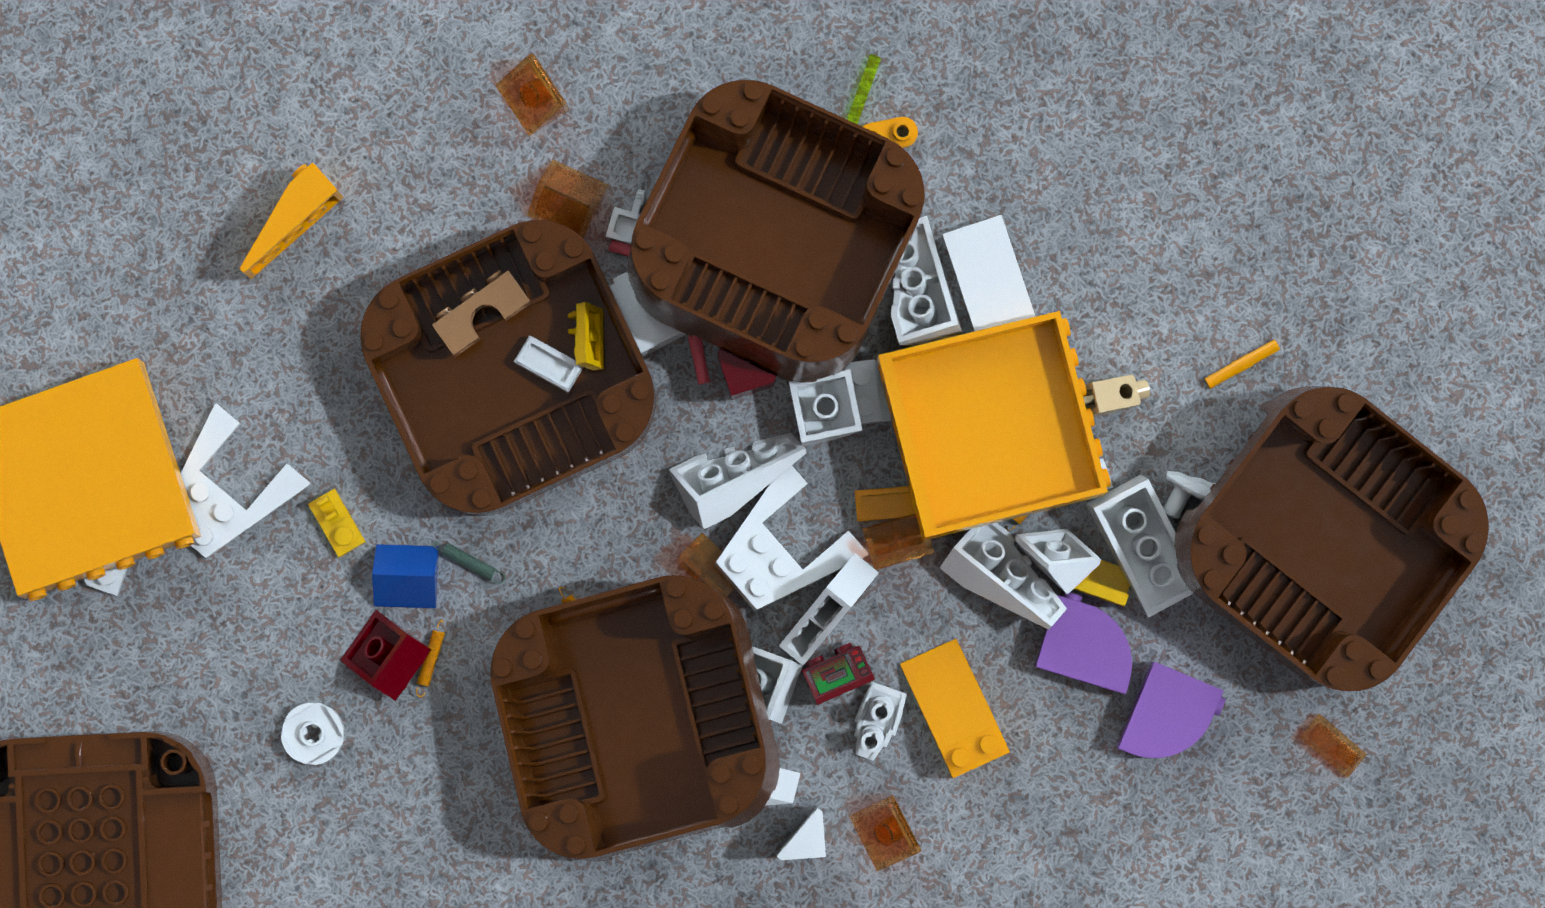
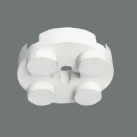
M304 703L295 707L286 716L281 733L282 744L286 752L293 759L304 764H322L335 757L343 745L344 725L334 709L322 703ZM309 725H312L313 728L319 727L321 729V733L318 735L319 741L315 742L313 739L307 740L305 738Z

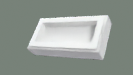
M530 335L514 360V363L567 393H569L584 368L576 365V360Z

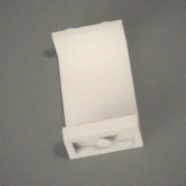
M1002 215L942 234L941 238L945 249L948 251L974 332L1036 317Z

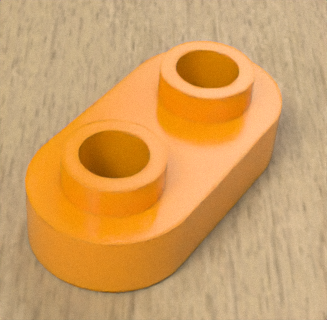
M897 117L862 126L894 141L903 149L912 146L918 135L915 122L907 117ZM899 127L907 128L908 135L906 137L898 136L896 131Z

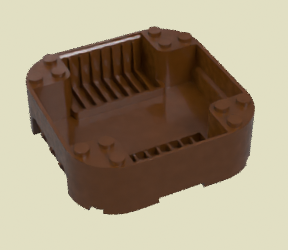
M736 80L719 85L707 92L692 109L635 225L628 260V278L635 293V298L641 307L659 322L691 337L694 335L750 361V364L777 377L793 382H816L817 379L832 374L834 376L846 368L857 355L907 245L911 241L924 205V183L920 170L908 152L894 141L773 85L755 80Z
M530 220L505 228L390 282L375 295L364 314L360 336L362 352L414 467L424 486L436 499L461 513L474 516L502 513L621 458L641 443L653 422L656 410V393L649 370L593 251L580 235L562 224L546 220ZM501 270L504 274L509 270L531 301V304L508 321L495 308L485 307L480 309L473 318V327L481 340L455 357L432 326L437 321L435 316L449 306L453 310L462 304L460 298L470 290L475 288L478 292L486 287L488 284L485 280L497 271ZM587 302L603 308L604 369L593 371L584 367L571 390L567 393L514 363L529 335L576 360L574 355L575 336L568 333V329L576 327V320L568 318V314L576 311L577 303Z
M1305 386L1294 388L1278 395L1265 406L1262 411L1267 414L1266 418L1256 432L1248 437L1247 444L1237 457L1229 462L1230 466L1216 484L1211 486V491L1197 508L1186 510L1179 522L1175 535L1174 547H1176L1178 563L1176 565L1186 586L1198 598L1221 616L1228 619L1300 677L1340 691L1366 690L1384 682L1396 672L1475 568L1487 544L1489 532L1488 514L1481 495L1466 477L1363 396L1339 387Z
M668 575L531 612L515 621L504 632L492 656L490 669L491 685L521 813L530 833L541 845L558 855L568 858L595 862L613 860L612 856L718 828L740 826L753 819L766 807L765 804L778 783L780 770L779 754L759 682L748 628L743 615L732 600L720 591L697 579L681 575Z
M163 731L1 740L0 908H222L217 784L213 769L205 755L187 739Z

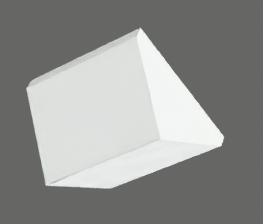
M1068 529L1016 534L1015 541L1031 561L1066 594H1069L1100 565L1101 559Z
M816 807L776 853L780 860L826 857L823 812L820 808Z

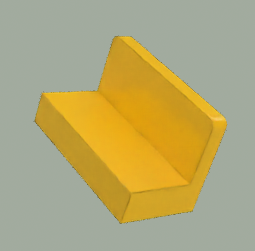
M1101 560L1100 565L1073 590L1124 607L1129 596L1127 593L1130 585L1118 565Z

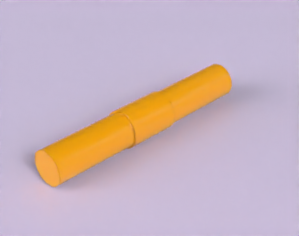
M1274 339L1231 362V364L1209 375L1204 380L1209 389H1212L1280 350V347Z

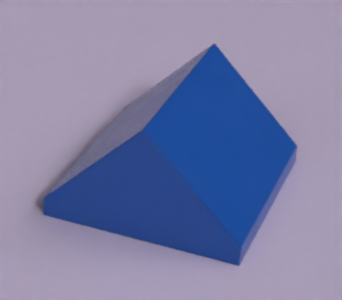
M376 544L372 571L374 606L436 608L439 550L434 546Z

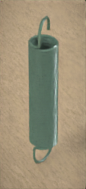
M450 543L446 544L442 555L492 581L496 571L494 567L454 547ZM497 570L496 572H499V573H501V574L504 576V581H503V582H496V581H494V582L497 583V584H502V583L505 582L506 577H505V575H504L502 572H500V571Z

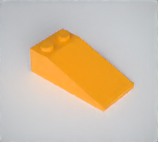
M313 162L309 166L306 164L301 165L292 174L294 179L286 187L239 269L250 279L255 277L344 198Z
M953 639L900 664L951 778L960 776L1010 753L957 639Z

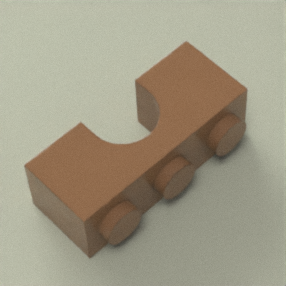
M501 270L497 271L485 280L488 284L486 287L478 292L475 288L470 290L460 298L462 304L453 310L449 306L435 316L437 321L432 326L455 357L481 340L473 327V318L480 309L485 307L495 308L508 321L531 304V301L509 270L504 274Z

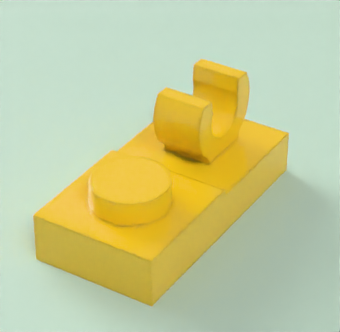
M587 302L577 303L576 311L568 314V318L576 320V327L568 329V333L575 336L574 355L576 365L593 371L604 369L603 308Z
M335 488L308 503L338 558L366 543Z

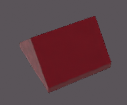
M719 349L717 353L718 361L731 400L774 386L776 376Z

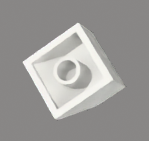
M850 369L840 371L834 376L832 374L817 379L816 382H789L803 446L827 442L863 431Z

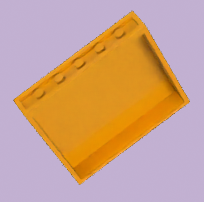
M1060 311L877 356L876 363L923 541L1102 497L1108 493L1107 487L1111 486L1109 473L1106 468L1102 469L1099 459V457L1103 456L1099 438L1094 439L1091 427L1095 426L1094 416L1091 408L1086 409L1083 397L1087 396L1086 386L1083 378L1078 379L1075 367L1079 366L1078 356L1075 348H1070L1067 337L1071 336L1070 326L1067 318L1062 319Z
M140 359L129 360L0 406V543L18 597L28 598L29 602L45 598L47 596L46 592L58 588V591L68 590L76 586L75 581L86 577L88 581L99 579L106 575V570L117 567V570L130 568L135 565L134 560L146 557L147 560L161 557L165 554V549L174 546L176 549H183L193 545V539L201 537L145 364Z

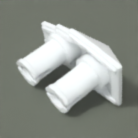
M1167 471L1166 479L1173 484L1174 488L1165 506H1163L1165 513L1179 519L1191 495L1203 501L1211 491V486L1216 483L1208 482L1202 478L1190 477L1180 472Z
M871 681L854 722H857L854 736L857 737L856 755L874 761L883 746L887 747L892 735H896L907 693Z

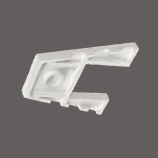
M217 403L214 405L181 471L187 495L201 537L193 539L194 544L191 546L205 558L216 553L311 485L294 468L286 464L246 510L204 475L201 470L241 424Z
M790 466L769 484L714 564L754 611L841 570L854 553L862 559L869 555L856 538L847 531L805 569H802L764 526L763 522L808 484L793 466Z

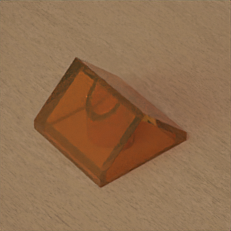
M534 53L525 57L495 85L529 136L569 111L568 104Z
M553 159L537 184L527 216L536 220H546L562 224L575 231L584 239L609 184Z
M893 794L849 815L877 871L922 851Z

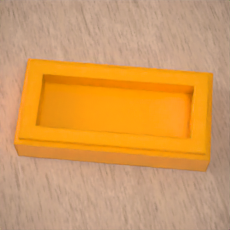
M909 486L854 491L857 522L916 517Z

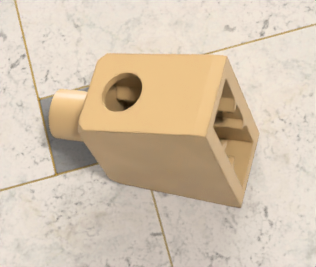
M1127 375L1086 384L1087 396H1084L1083 399L1086 409L1091 408L1093 416L1097 417L1140 405V399L1149 398L1150 387L1146 380L1136 381L1134 375Z

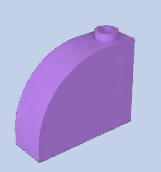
M1065 592L1063 596L1057 595L1067 609L1049 630L1045 629L1034 667L1126 694L1132 672V656L1129 643L1122 629L1102 610L1081 602L1082 596L1074 593L1066 594Z
M1151 662L1116 748L1146 758H1163L1186 750L1205 733L1213 716L1220 715L1226 700L1221 697L1224 690L1157 662Z

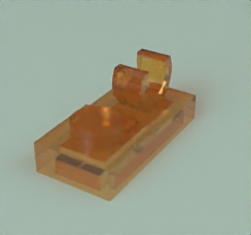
M1318 714L1299 736L1304 743L1346 778L1351 775L1367 755L1321 714Z

